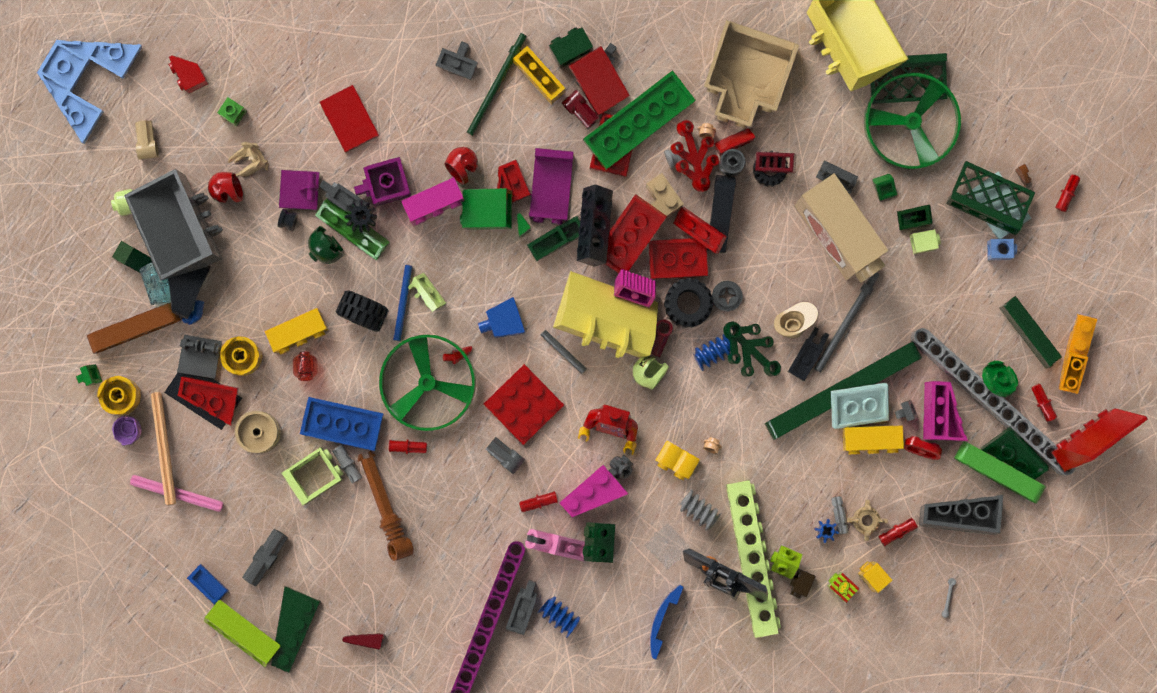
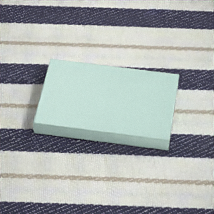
M991 178L983 181L985 188L994 185ZM980 184L973 188L972 191L975 192L977 190H980ZM999 186L1002 195L1011 193L1009 186ZM995 188L987 190L990 200L999 197ZM983 192L975 194L978 202L983 203L987 201ZM1013 196L1004 198L1008 208L1016 205ZM1001 200L992 203L995 210H1004ZM1019 209L1010 210L1011 216L1019 220L1021 216ZM1028 213L1025 216L1023 224L1029 219H1031ZM987 223L998 239H1002L1009 234V232Z
M881 383L831 391L832 427L839 429L889 421L888 384Z

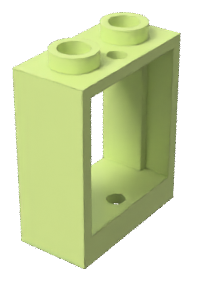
M320 447L282 472V475L302 505L308 504L343 480L341 477L343 472L338 465L334 466L331 459L333 457L328 449L324 450ZM321 455L335 479L308 496L293 473Z

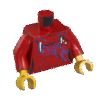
M603 405L598 409L589 411L583 424L584 427L579 429L578 439H580V436L585 435V442H587L590 437V429L627 439L628 441L623 448V452L625 453L627 448L632 450L631 455L634 454L637 447L634 441H636L638 424L631 418L629 411L609 405Z

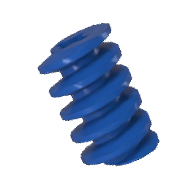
M722 334L723 340L719 337L715 338L716 344L711 340L709 341V347L702 344V351L698 347L695 348L693 356L702 371H704V364L710 368V361L718 364V357L724 361V354L729 355L731 353L730 342L724 334Z
M554 596L548 599L537 613L544 611L542 618L550 616L548 623L556 621L554 628L562 626L560 633L568 631L567 638L579 624L580 617L577 616L573 619L574 612L572 611L567 614L568 607L566 606L561 609L562 602L560 601L555 604L556 597Z

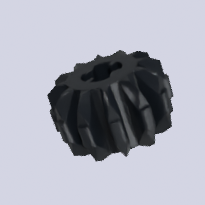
M362 200L359 201V206H356L353 202V209H346L349 214L345 215V219L350 220L346 225L348 227L353 225V232L357 228H359L360 234L363 233V228H366L369 232V225H376L373 220L377 219V215L372 214L376 209L374 207L369 209V202L365 206H363ZM363 213L366 219L358 221L357 214L361 215Z

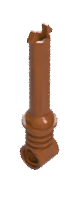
M369 451L370 458L364 459L362 453L359 454L357 461L362 463L381 515V525L379 528L386 532L385 537L388 536L386 540L390 541L387 544L389 557L393 561L412 556L414 552L413 544L408 537H403L405 532H402L403 528H400L402 526V518H399L393 511L374 460L376 455Z

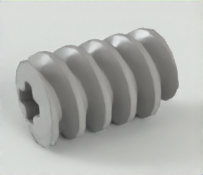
M690 490L680 503L682 505L680 511L683 512L687 509V517L694 514L693 521L700 519L699 526L706 523L705 530L707 531L715 524L721 514L717 515V508L710 511L712 506L710 503L704 506L705 499L698 502L699 495L696 494L692 497L693 490Z

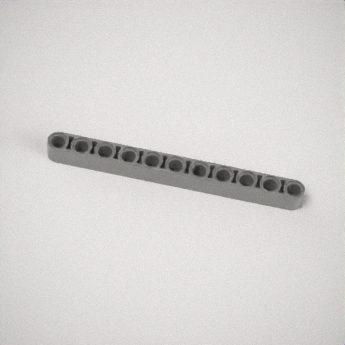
M921 328L912 333L911 341L914 342L920 351L1006 428L1011 427L1059 475H1070L1075 471V468L1064 472L1055 457L1049 459L1046 452L1049 448L1054 451L1057 448L1056 445L1003 397L993 394L986 387L983 379L930 331ZM919 332L925 335L923 343L917 340ZM933 345L939 347L940 352L938 355L932 354L931 347ZM947 358H951L954 361L953 368L946 366L945 361ZM961 371L967 372V381L960 379ZM976 384H980L982 386L983 390L981 394H977L974 391V386ZM990 397H994L997 400L995 407L989 405ZM1005 410H1009L1011 412V418L1009 420H1006L1003 417V412ZM1020 422L1026 427L1023 433L1019 432L1017 428ZM1035 435L1040 439L1038 446L1032 443V438Z

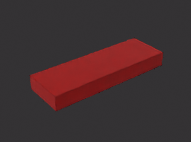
M685 207L680 208L673 222L674 225L715 254L720 252L727 236Z

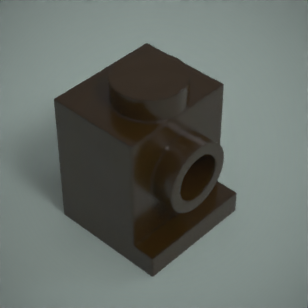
M798 568L796 571L798 574L797 576L794 575L789 586H792L790 595L801 599L802 596H808L816 576Z

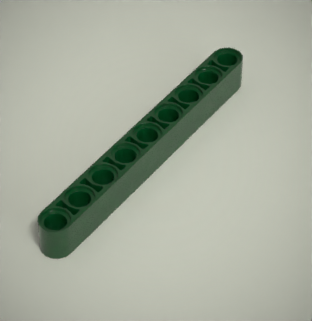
M912 341L764 424L772 439L775 440L831 409V391L874 385L918 361L922 356Z

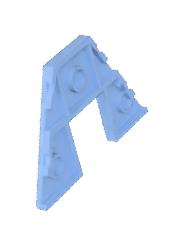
M56 40L37 71V74L83 144L87 141L104 111L71 92L90 61L124 79L142 49V45Z

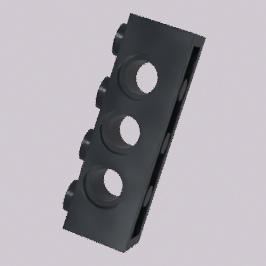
M596 184L583 188L576 261L593 267L607 263L613 190Z

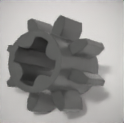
M625 455L622 457L616 456L610 462L611 469L609 472L617 480L620 477L627 478L632 473L633 469L631 466L633 463Z

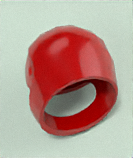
M457 147L449 153L444 165L458 183L465 185L468 183L466 170L474 173L478 167V158L470 148Z
M222 171L210 178L208 192L215 201L226 203L228 195L236 203L243 200L242 186L235 173Z

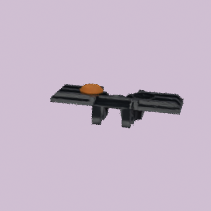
M684 549V561L700 569L707 576L703 582L705 586H711L724 592L735 601L739 597L740 592L749 593L767 602L768 590L765 585L743 575L741 572L718 563L711 556H704L692 549ZM718 577H721L727 581L725 584L717 581L716 579Z

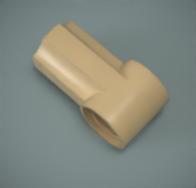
M143 120L136 122V153L138 159L158 157L159 152L154 138L152 121Z

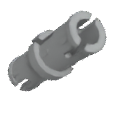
M343 445L332 450L341 465V470L345 471L351 483L353 484L360 480L362 476L354 465L355 461L350 458Z

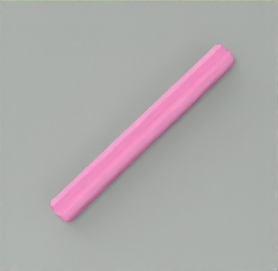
M136 475L132 476L130 480L131 485L164 495L163 483ZM174 487L176 499L218 512L223 508V502Z

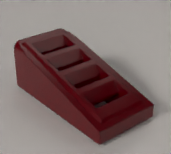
M756 152L755 171L795 174L797 155L795 153ZM763 157H766V167H762ZM771 157H774L773 168L770 167ZM779 158H782L781 168H778ZM787 158H790L789 168H786Z
M385 634L347 635L343 637L342 641L379 650L382 648Z

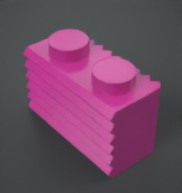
M622 269L614 281L613 296L648 308L656 298L655 280L653 281L645 276H638V274L635 275V273Z

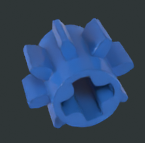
M826 519L824 524L818 521L819 528H814L819 533L816 538L823 537V543L827 542V538L834 541L833 535L839 534L834 529L837 524H829V519ZM824 526L830 527L829 535L822 534Z

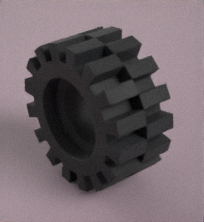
M763 157L762 167L766 163V157ZM771 157L770 162H774V157ZM782 158L778 160V168H781ZM756 161L753 165L755 179L767 187L779 185L787 175V173H776L773 176H768L764 172L755 171Z

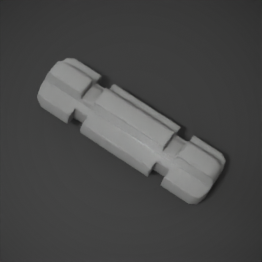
M833 497L831 500L832 506H834L835 521L838 524L837 531L839 534L848 533V526L845 523L847 520L844 507H842V497Z

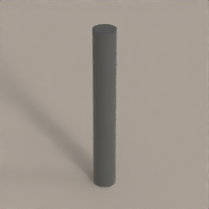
M544 330L541 333V336L581 374L587 370L548 331Z

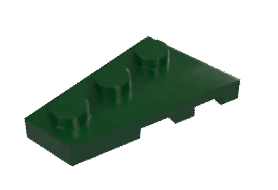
M1011 427L981 447L982 451L1011 465L1014 469L1034 480L1049 470V466Z

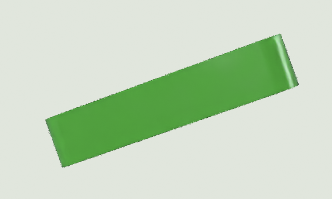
M965 441L962 442L954 459L1035 504L1038 503L1046 488L1040 482Z

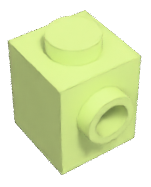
M935 229L910 235L913 255L937 250L939 248L938 245L941 244L940 236L936 234Z

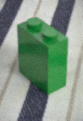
M507 188L463 190L462 196L464 201L461 202L462 214L460 215L462 228L467 230L512 229L511 190Z

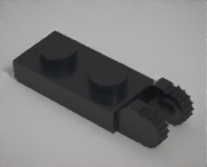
M814 327L809 338L805 340L787 371L802 381L806 380L829 337V334L825 333L818 345L812 342L818 333L819 328Z

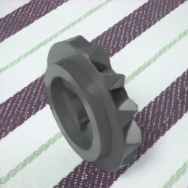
M732 281L718 283L712 292L714 305L720 310L732 311L742 302V290ZM726 288L729 294L735 295L729 299L728 304L725 298H719V296L725 294Z

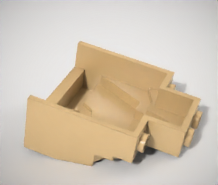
M726 20L704 84L707 92L716 95L718 92H721L714 114L718 116L717 119L727 123L728 120L735 121L736 126L746 129L747 126L751 127L758 105L762 106L761 110L772 113V110L777 111L799 44Z

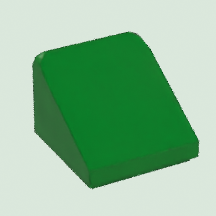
M891 174L872 179L879 201L897 195L894 178Z
M518 213L519 238L531 231V227L521 213Z

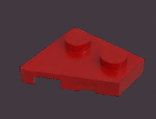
M516 159L498 167L499 180L497 189L507 188L511 190L512 203L531 195Z

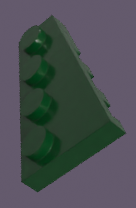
M284 586L275 639L280 648L272 657L271 666L290 673L321 602L320 600Z

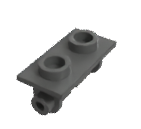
M824 160L816 178L824 181L835 173L846 191L850 194L857 182L858 176Z

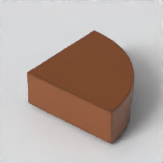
M1023 164L1015 171L1024 186L1031 183L1032 179L1027 174L1029 169L1026 164Z

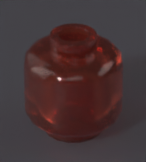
M307 351L300 352L299 355L293 358V375L300 381L313 380V377L318 373L317 358Z

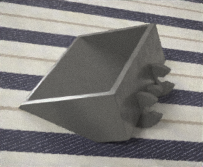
M174 169L124 195L160 281L205 268L222 259L213 237L221 233L223 229L218 225L208 227L205 218L211 216V212L207 210L202 213L199 207L209 197L208 195L205 196L204 193L194 195L186 175Z

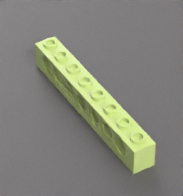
M750 480L726 484L742 573L752 579L755 572H760L762 580L759 583L765 585L768 590L767 602H758L755 596L746 593L754 637L779 634L778 629L781 628L779 617H775L774 612L777 609L776 599L771 596V591L774 590L772 579H768L767 572L770 571L769 561L764 559V552H767L765 541H761L760 537L763 529L761 522L757 521L756 514H759L758 503H754L753 495H756L754 483L750 484ZM742 495L748 498V504L744 507L738 504V499ZM746 514L752 518V522L748 526L742 523V517ZM748 534L755 536V542L751 545H748L745 541V537ZM751 553H757L759 556V560L755 564L749 561ZM763 610H767L770 614L769 619L766 621H762L759 617Z

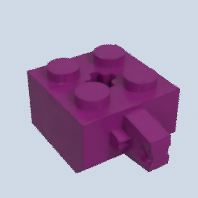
M400 157L364 167L366 179L362 180L363 184L354 187L357 196L366 194L367 197L371 196L375 207L412 196ZM386 178H389V180L391 181L390 185L386 186V184H383L385 183Z

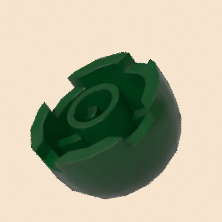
M319 226L309 236L308 248L311 252L308 254L315 262L319 260L323 264L335 263L345 255L342 252L343 248L334 236L326 235L324 233L326 229Z

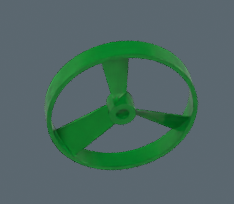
M921 73L898 75L883 83L869 99L864 114L865 135L873 151L888 164L903 169H920L933 165L943 159L955 145L961 128L960 108L951 90L938 79ZM904 77H918L931 81L915 111L906 116L871 108L880 90L894 80ZM945 92L954 107L956 127L948 148L938 156L921 128V116ZM904 125L906 129L911 131L920 165H902L883 155L872 140L869 126Z
M438 335L410 337L395 346L384 360L379 376L380 395L389 413L401 424L421 431L442 429L458 421L469 409L476 391L475 370L466 352L455 342ZM427 338L443 340L454 346L463 355L471 372L472 386L437 381L436 377L431 375ZM408 343L421 377L417 387L390 406L384 389L385 371L394 353ZM435 389L466 403V406L456 418L438 427H420L403 420L425 391Z

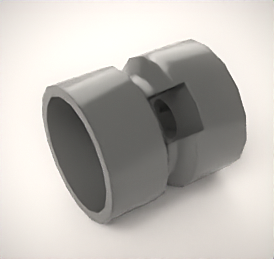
M736 149L725 151L719 162L721 173L724 176H738L745 166V157L742 152Z

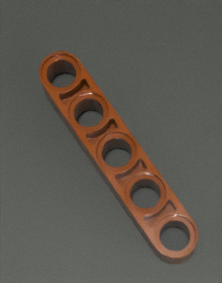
M170 302L87 335V339L93 354H97L181 321V318L172 313Z

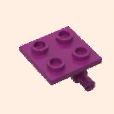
M281 170L279 208L317 210L320 172Z

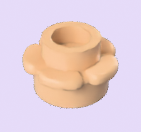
M709 123L702 124V126L698 127L699 137L705 138L710 136L714 138L716 128Z
M710 437L708 440H704L705 445L703 449L717 454L722 446L719 445L720 441L718 439Z

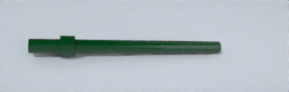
M520 33L515 44L510 47L506 61L466 132L469 135H474L513 64V58L522 51L521 47L527 38L525 34Z

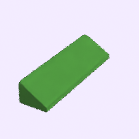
M328 198L323 201L315 216L377 260L390 242L371 227L369 232L366 228H363L362 234H360L359 228L353 232V225L349 227L346 225L350 220H346L345 215L349 213L329 201Z

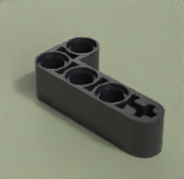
M716 175L710 225L727 236L720 250V253H726L736 179L731 176Z

